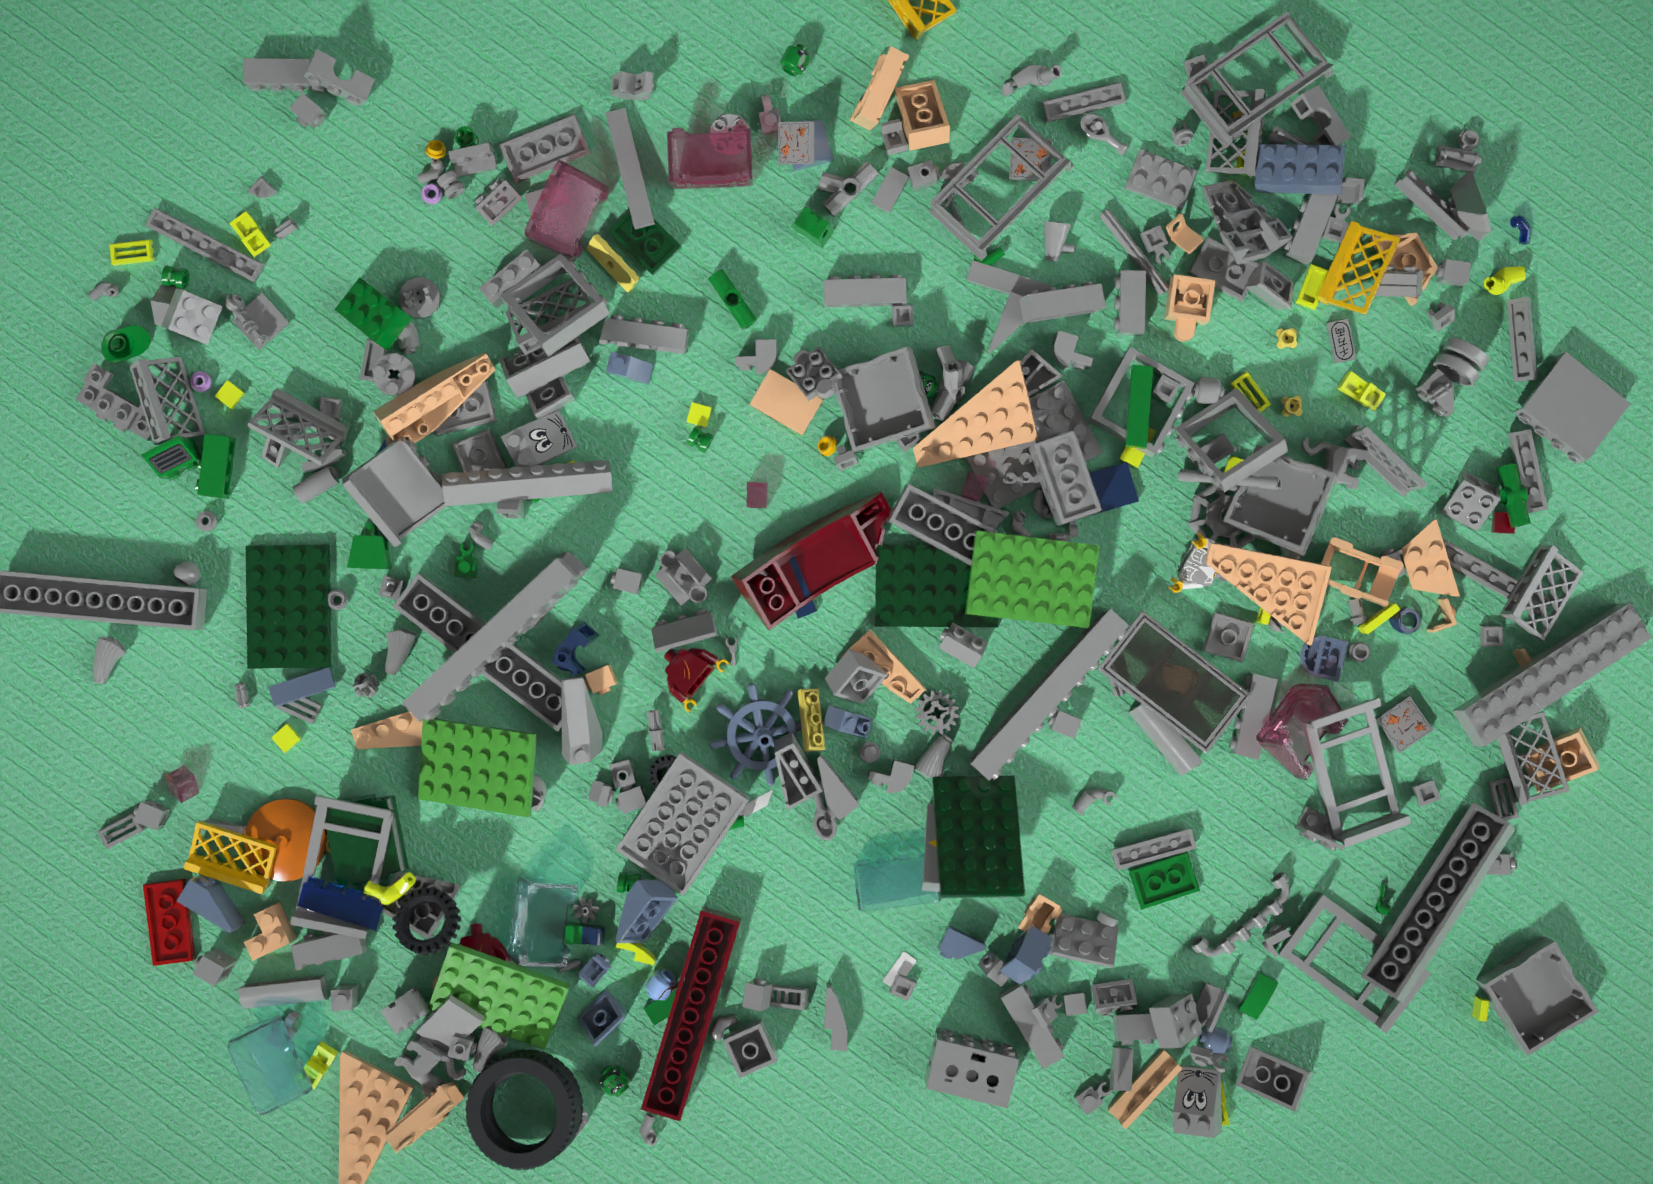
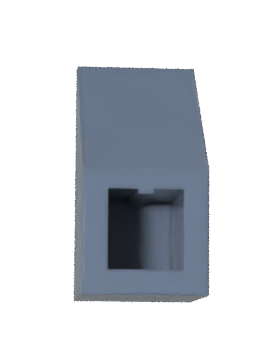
M829 705L823 725L844 733L867 738L873 719Z

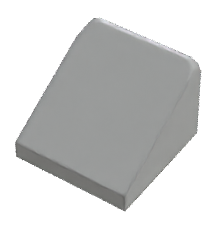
M942 346L936 349L935 353L942 369L947 361L955 360L950 346Z

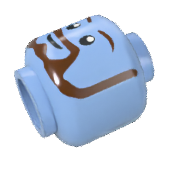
M667 969L655 971L646 983L649 997L653 1000H666L676 988V978Z

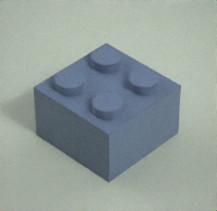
M1031 925L1016 937L1000 972L1018 984H1022L1026 980L1029 981L1034 974L1037 975L1043 967L1041 962L1050 953L1052 948L1050 944L1053 938Z

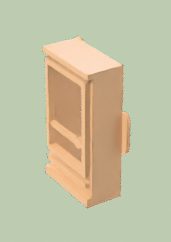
M890 46L887 55L880 54L871 73L873 75L862 100L858 101L850 121L869 131L879 123L881 115L900 77L901 70L904 68L903 64L908 60L909 55Z
M1333 537L1327 545L1320 564L1329 566L1335 550L1366 562L1358 582L1354 585L1355 589L1332 580H1328L1327 585L1339 589L1341 593L1351 597L1363 598L1384 607L1388 606L1389 597L1398 574L1403 568V563L1388 556H1383L1380 559L1353 549L1351 543ZM1368 563L1379 566L1370 592L1367 594L1358 589L1361 587L1360 583Z
M454 1081L440 1085L436 1088L437 1091L432 1092L430 1096H427L391 1127L388 1132L383 1134L395 1153L410 1146L427 1130L431 1131L448 1116V1112L466 1098Z

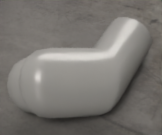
M433 158L429 171L418 174L420 184L435 181L440 177L444 170V163L440 158Z
M1035 489L1032 505L1034 511L1043 519L1050 518L1052 515L1049 507L1044 503L1045 495L1043 490Z
M646 1113L639 1131L644 1142L654 1146L658 1141L656 1133L652 1128L655 1116Z

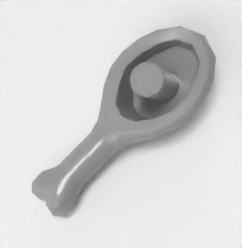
M1087 113L1081 117L1080 126L1086 136L1094 140L1105 141L1115 148L1120 155L1125 154L1128 145L1121 143L1110 134L1107 123L1102 117L1093 113Z
M821 793L813 796L816 805L813 827L821 839L830 841L836 835L837 823L836 819H833L826 810Z

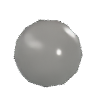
M183 561L175 566L173 575L178 582L189 587L199 581L200 569L193 562Z

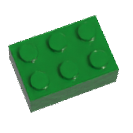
M360 277L334 309L385 350L391 347L413 319Z

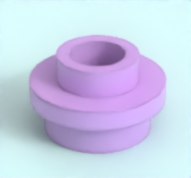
M430 183L423 187L421 196L426 203L436 204L442 198V190L438 185ZM435 191V196L430 198L429 193Z
M199 371L192 375L190 384L195 391L205 392L211 387V377L207 373ZM199 378L203 379V383L201 385H198L197 383Z

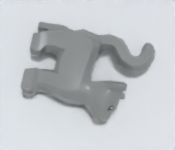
M1308 438L1302 440L1301 449L1309 456L1316 455L1321 450L1326 451L1324 470L1337 474L1338 480L1336 484H1346V487L1351 490L1357 489L1359 479L1345 472L1347 464L1350 465L1351 469L1359 468L1358 460H1364L1365 450L1344 448L1331 445L1328 442H1318L1313 447H1309Z
M419 1034L415 1038L417 1041L411 1040L406 1047L409 1051L415 1050L418 1053L416 1059L403 1053L394 1062L396 1066H404L411 1078L420 1083L424 1095H429L435 1092L436 1088L440 1085L446 1084L445 1080L430 1072L440 1061L446 1063V1072L453 1080H460L466 1074L465 1068L460 1069L458 1072L454 1071V1060L452 1057H449L448 1054L444 1053L443 1049Z

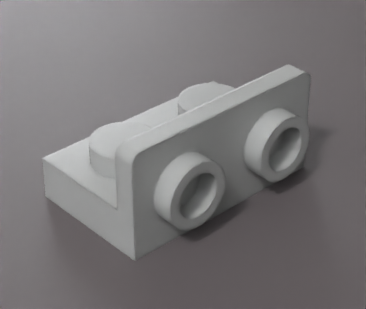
M489 142L448 151L458 177L497 169L494 150Z
M498 178L489 185L490 189L485 194L482 192L474 199L475 204L473 207L492 226L522 199L503 178L500 180Z
M1132 979L1091 985L1095 1014L1100 1013L1101 1016L1113 1014V1011L1120 1010L1121 1013H1128L1133 1011V1008H1136L1137 999Z

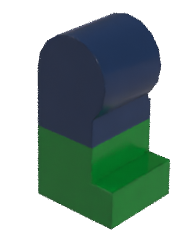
M568 922L565 930L564 944L603 945L605 927Z

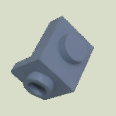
M596 953L577 975L593 988L605 973L610 970V961L604 955Z

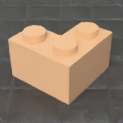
M280 902L254 914L262 933L246 940L244 944L253 961L297 939Z

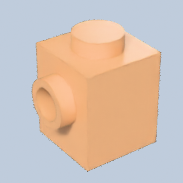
M611 665L585 674L587 678L584 679L587 690H591L592 693L598 692L599 695L611 691V686L618 684Z

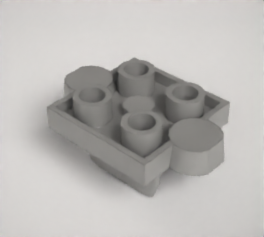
M817 347L810 353L806 350L797 352L793 357L795 364L789 367L786 372L808 401L815 396L823 399L832 396L836 391L834 383L842 378L838 369L820 347Z
M686 548L678 555L672 551H666L660 556L659 562L663 568L655 576L681 606L689 599L694 603H701L707 597V590L704 586L712 578Z

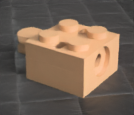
M1175 274L1170 278L1164 319L1176 321L1174 336L1178 341L1186 342L1194 336L1196 324L1205 325L1209 322L1215 280Z

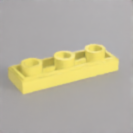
M598 234L593 236L586 247L588 252L627 293L632 291L640 279L636 272L623 261L622 257L608 245L606 240L602 239Z
M819 689L798 690L804 752L825 750Z

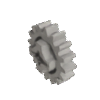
M933 690L930 691L931 696H927L924 693V700H917L920 707L914 708L916 711H919V714L915 715V719H921L918 725H925V732L930 728L933 735L936 730L943 734L944 728L950 731L949 725H956L953 718L959 717L958 714L954 713L955 710L959 709L958 706H953L956 700L954 698L949 700V693L942 696L941 690L938 691L937 695H935ZM938 699L946 701L949 706L940 705ZM930 701L931 705L928 710L923 711L925 704ZM934 707H937L939 710H946L939 713L938 718L930 714L934 711ZM950 713L949 719L943 724L945 715ZM931 718L935 721L936 726L928 724L925 719Z

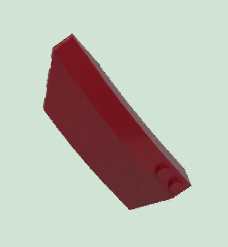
M875 493L836 510L802 528L762 553L731 577L745 600L770 631L822 593L873 565H877L879 557H876V549L878 545H882L886 530L884 525L891 509L883 493ZM793 555H795L810 596L807 598L804 597L789 563Z

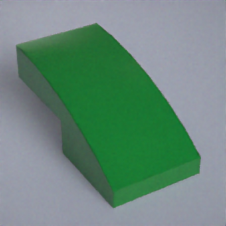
M1260 971L1249 986V992L1239 1004V1010L1257 1020L1271 999L1278 981Z

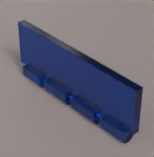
M309 876L308 881L303 883L297 906L377 931L384 908L380 906V899L367 894L364 901L362 900L364 893L351 888H347L345 894H342L344 886L332 882H327L325 888H323L324 880Z

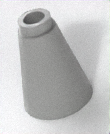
M1044 221L1046 260L1058 261L1061 252H1074V245L1065 244L1071 224Z

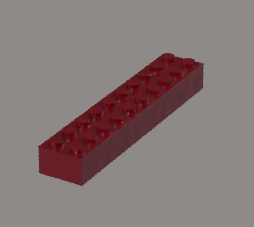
M702 906L641 1110L681 1121L742 918Z

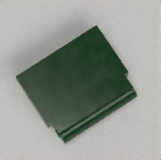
M375 794L343 799L344 801L394 810L380 879L388 878L390 873L408 869L409 865L395 795L376 798ZM328 807L325 822L381 833L384 818ZM327 830L338 887L371 881L379 840Z

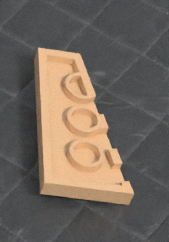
M871 629L849 648L850 650L863 653L883 669L888 676L881 684L910 704L926 690L920 681Z
M406 712L351 729L357 749L421 746L423 721L419 722L410 712Z

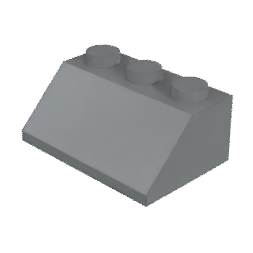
M707 609L696 611V616L690 618L686 614L675 617L676 621L668 623L667 620L655 623L656 627L651 628L655 652L718 636L713 612H707Z

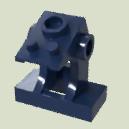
M585 621L568 633L569 635L555 650L552 661L553 664L558 665L557 668L560 670H571L572 675L581 674L586 670L576 659L577 647L581 645L584 648L594 642L599 636Z

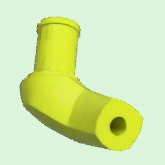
M1524 266L1504 267L1491 278L1487 277L1483 285L1493 295L1503 294L1511 284L1525 280Z
M408 872L387 887L369 880L365 886L364 893L380 899L382 904L389 905L402 897L415 884L416 878L412 873Z

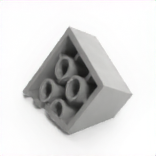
M397 872L389 886L395 883L397 880H399L406 873ZM414 875L416 878L415 884L402 897L389 905L382 904L379 901L375 909L393 918V916H397V913L394 912L395 908L401 907L399 901L401 899L405 901L407 893L412 895L414 894L413 890H421V887H427L428 889L433 887L441 890L455 901L462 885ZM424 903L412 913L409 922L410 929L430 939L443 921L444 912L437 903Z

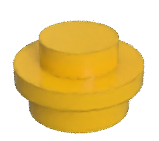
M431 140L428 142L425 151L429 157L439 159L446 155V147L442 141Z
M825 436L819 440L818 450L822 455L831 456L836 451L837 441L834 437Z

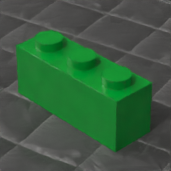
M213 434L204 435L201 441L202 459L198 463L200 477L196 482L197 495L229 499L236 438Z

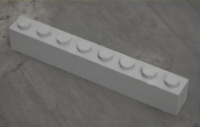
M596 460L567 464L556 463L543 466L534 465L531 467L450 472L442 474V488L445 506L606 493L612 492V480L609 460Z

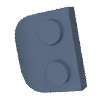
M1316 636L1313 639L1312 645L1306 643L1303 645L1300 653L1301 663L1305 670L1313 676L1340 682L1349 642L1326 636Z

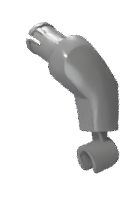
M1038 65L1027 66L1012 76V82L1002 86L1003 96L1015 93L1013 86H1016L1018 89L1028 84L1047 86L1053 79H1057L1062 75V69L1059 65H1053L1049 68Z

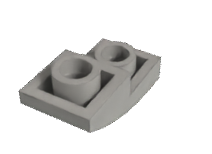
M338 446L321 466L308 459V462H302V470L311 472L324 469L347 456V451L340 449V446Z

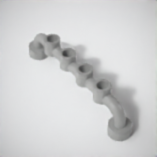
M1283 871L1274 875L1271 883L1276 889L1281 888V894L1277 898L1271 899L1261 911L1255 912L1246 923L1236 927L1230 936L1221 939L1216 947L1208 948L1209 942L1204 936H1200L1191 943L1192 949L1196 953L1201 952L1209 957L1217 956L1223 951L1225 954L1232 953L1236 948L1233 944L1239 938L1242 942L1248 940L1252 935L1249 930L1254 926L1258 929L1264 927L1268 923L1266 917L1272 913L1274 916H1277L1284 910L1282 904L1288 899L1290 894L1287 884L1289 881L1288 876Z

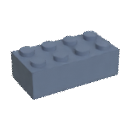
M1259 144L1255 178L1257 193L1342 194L1345 145Z

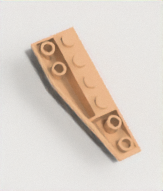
M486 353L480 354L427 378L379 407L373 413L393 442L404 436L407 440L411 439L416 443L435 431L495 371V368Z

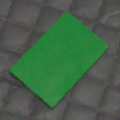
M1187 851L1128 869L1141 910L1200 891Z

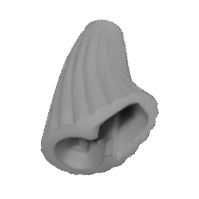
M398 629L386 633L388 653L384 671L389 674H397L417 635L406 629Z
M98 637L93 663V682L106 684L117 660L127 653L117 639Z
M942 734L924 752L914 768L927 778L943 777L944 759L953 740Z
M489 1027L483 1028L474 1056L473 1070L481 1072L483 1068L490 1064L497 1052L508 1045L507 1037L498 1034Z

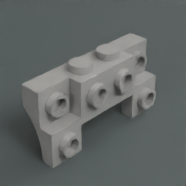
M93 363L83 380L86 383L76 400L97 412L96 417L106 422L108 419L114 422L113 426L123 432L126 429L130 430L140 437L152 441L142 405L138 406L114 391L107 389L114 374ZM165 404L161 407L163 412L167 406Z

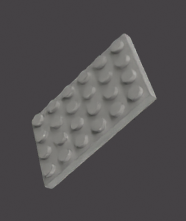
M1064 380L1029 399L1038 440L965 457L992 507L999 509L1041 486L1029 452V448L1034 444L1074 431L1085 462L1103 453ZM1010 472L1014 473L1016 477H1019L1021 472H1029L1034 477V481L1030 483L1016 481L1012 484H1005L1002 482V479Z
M681 751L616 848V851L684 896L750 797Z

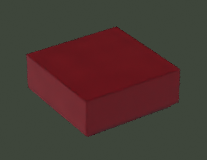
M1493 512L1492 533L1515 534V528H1511L1508 513Z

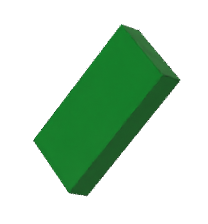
M677 987L666 1000H655L643 1008L654 1026L669 1017Z

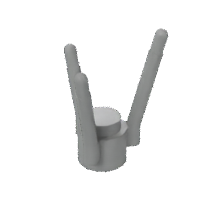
M1278 126L1275 127L1267 139L1271 144L1284 145L1287 140L1295 145H1315Z

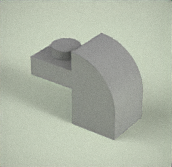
M621 71L612 75L610 96L629 100L649 99V94L652 93L654 87L653 73L644 71L635 75Z
M1058 331L1052 346V356L1055 363L1063 370H1067L1070 363L1079 370L1090 368L1093 358L1074 352L1079 336Z
M776 339L756 340V356L735 357L736 368L740 367L741 371H751L752 367H756L757 375L767 373L776 363Z
M894 759L890 774L870 769L868 779L872 780L871 784L883 786L884 783L887 784L886 793H896L906 788L909 784L914 764Z

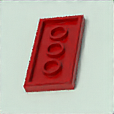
M186 878L143 884L153 966L196 960L190 909L177 902V899L187 885Z

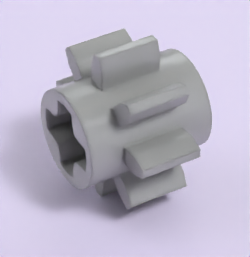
M361 673L355 678V684L352 686L359 697L365 695V697L369 698L378 692L380 683L377 681L378 678L374 673L370 675Z

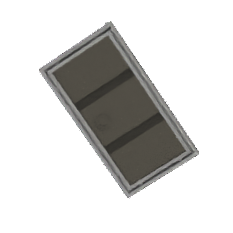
M1141 611L1127 629L1128 633L1117 642L1097 670L1207 754L1242 707L1251 698V694L1146 612Z

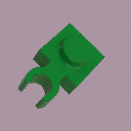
M462 542L460 544L462 557L456 556L454 577L476 578L478 558L472 557L475 544L471 543L470 550L466 551L464 548L465 543Z

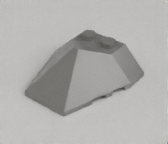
M1234 180L1206 185L1202 188L1226 250L1237 264L1265 258L1292 240L1293 236L1278 218L1275 220L1265 212L1267 209L1263 205L1259 207L1251 200L1253 196Z

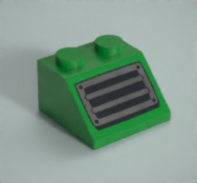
M179 435L141 454L160 478L168 479L169 481L180 477V473L185 470L192 471L198 468L199 460L202 459L194 440Z

